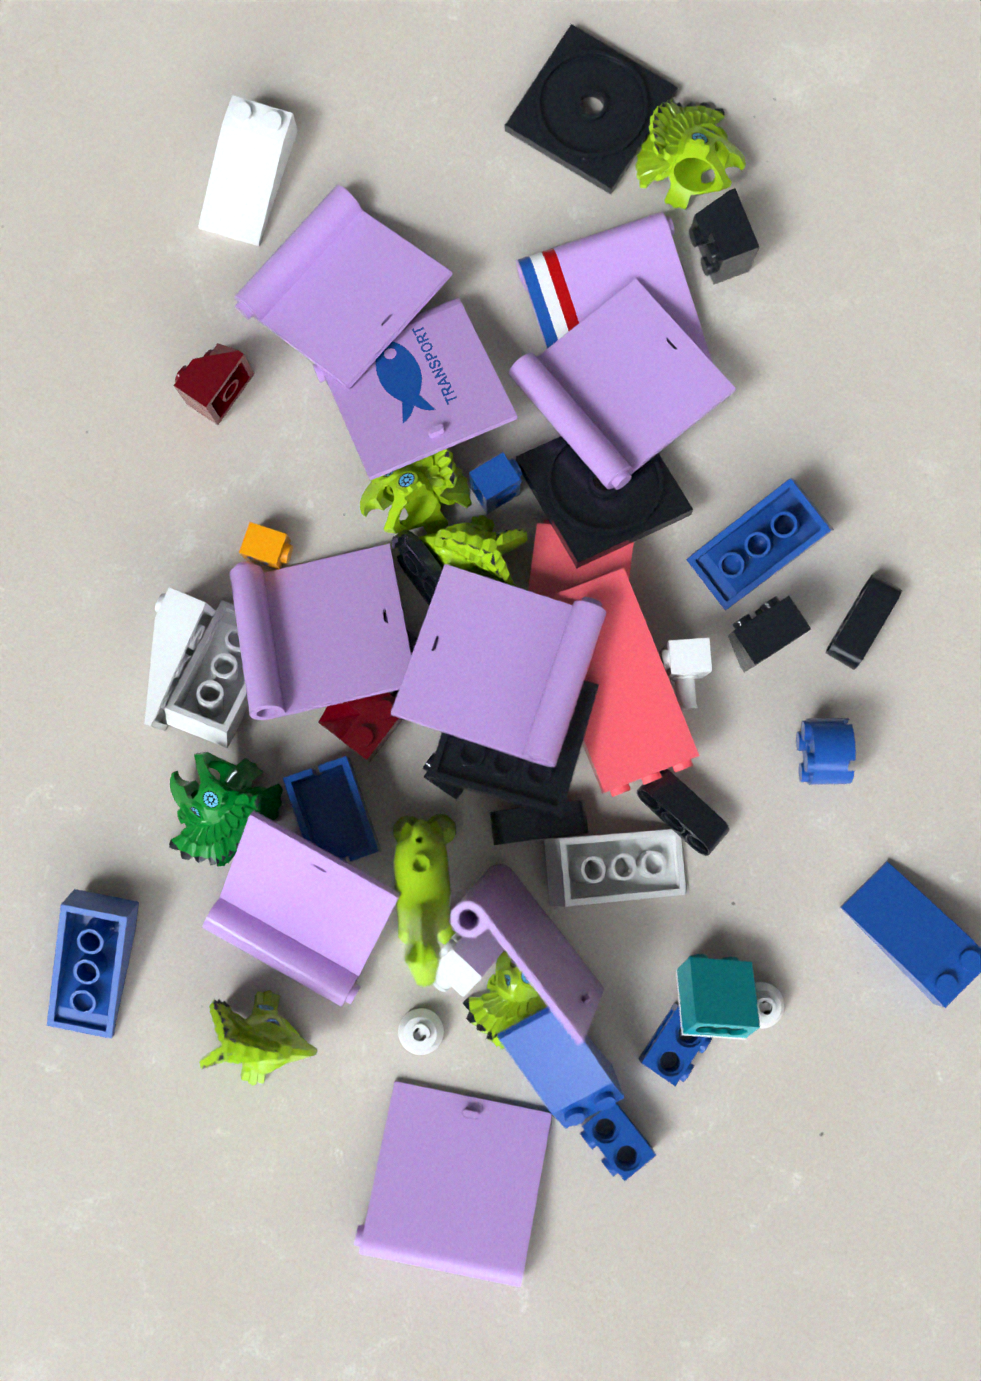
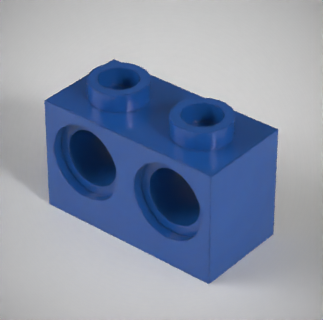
M504 452L469 472L470 488L485 513L489 514L520 495V484L522 483L520 476L523 474L514 458L508 460Z
M675 1002L638 1058L643 1065L674 1086L677 1085L679 1080L684 1082L689 1077L694 1068L691 1062L697 1052L702 1054L712 1040V1037L693 1036L689 1040L679 1038V1029L681 1027L679 1005ZM666 1052H674L677 1055V1062L671 1068H663L660 1065L661 1056Z
M617 1102L611 1108L601 1110L589 1116L581 1123L584 1130L580 1132V1135L592 1150L597 1146L605 1157L601 1161L613 1177L619 1174L626 1181L656 1156L654 1149ZM604 1118L612 1120L614 1124L609 1133L600 1134L595 1130L599 1120ZM631 1146L635 1149L634 1155L630 1160L622 1161L617 1158V1152L621 1147Z

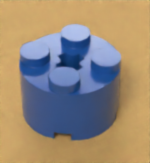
M807 718L805 721H802L801 731L796 733L797 751H802L803 763H799L798 770L800 782H807L808 785L852 783L855 770L848 771L850 761H856V746L852 724H847L850 720L849 718Z

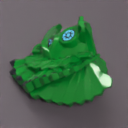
M209 752L196 753L194 757L201 784L196 780H183L179 776L178 771L172 772L170 777V790L180 808L177 810V817L180 824L185 823L186 828L181 831L180 835L170 840L169 848L180 850L181 857L184 860H190L194 857L195 861L200 863L208 859L210 865L217 864V867L225 866L235 856L249 816L253 811L273 822L278 818V810L282 804L280 797L284 789L279 783L267 789L263 786L252 788V781L262 775L263 771L257 767L256 763L250 762L247 758L234 765ZM209 768L215 769L220 773L219 780L214 777Z

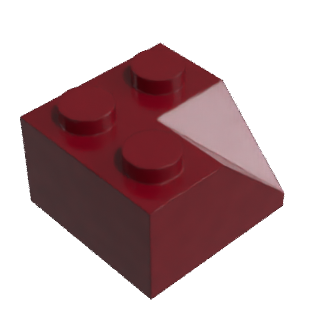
M217 343L215 348L208 350L203 357L192 359L188 366L184 365L178 371L175 377L176 383L173 386L189 407L216 425H219L254 376V372L244 353Z
M387 692L327 706L318 723L364 759L371 762L403 719L391 715L396 698Z

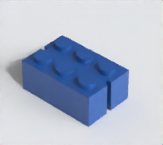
M344 756L318 765L319 771L323 773L321 775H317L316 770L310 768L283 778L303 839L346 863L347 856L351 862L382 851L349 757Z

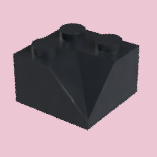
M736 188L727 191L694 215L689 229V237L694 247L698 246L702 255L700 258L702 270L706 276L710 275L713 285L749 272L759 250V244Z
M775 596L754 612L756 617L753 619L750 614H747L732 624L735 630L728 635V638L744 673L811 630L790 596L781 601Z

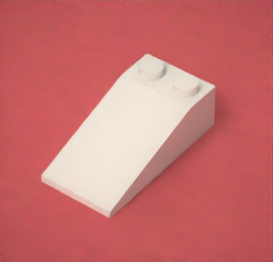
M232 95L221 127L200 217V229L260 246L298 132L293 113Z
M170 587L166 594L162 593L155 606L157 615L154 623L144 723L166 731L168 726L165 706L216 612L206 602Z
M222 600L166 704L165 714L168 725L228 748L248 707L235 608L233 604Z
M672 829L544 840L550 906L568 907L687 895L681 837Z

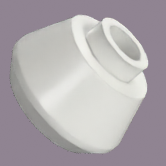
M756 982L755 989L760 1028H768L775 1025L781 1019L784 1012V999L781 992L775 986L766 982Z
M418 1008L409 1011L402 1018L398 1028V1035L401 1044L406 1050L413 1054L424 1055L433 1052L440 1045L444 1035V1028L441 1019L436 1013L429 1009Z

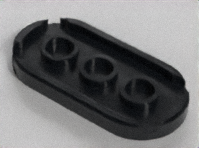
M403 530L393 536L392 548L396 549L398 547L400 554L397 556V561L400 567L430 606L443 569L425 544L409 530Z

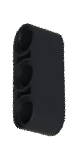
M873 573L863 586L825 653L855 670L864 659L890 615L902 590Z
M664 769L660 771L662 778L645 785L642 784L637 790L639 799L701 855L709 856L730 831L727 823L670 770Z
M584 800L566 802L562 817L528 807L490 812L494 845L589 833Z

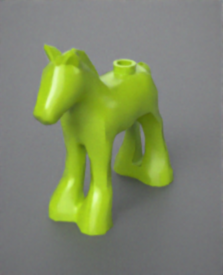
M446 814L434 815L427 822L421 818L418 819L414 816L406 815L400 817L393 825V837L397 842L394 856V890L401 893L396 902L398 938L406 945L404 961L407 963L415 983L422 987L431 986L436 981L441 956L439 942L446 944L456 933L451 925V885L449 861L445 845L454 839L456 823Z

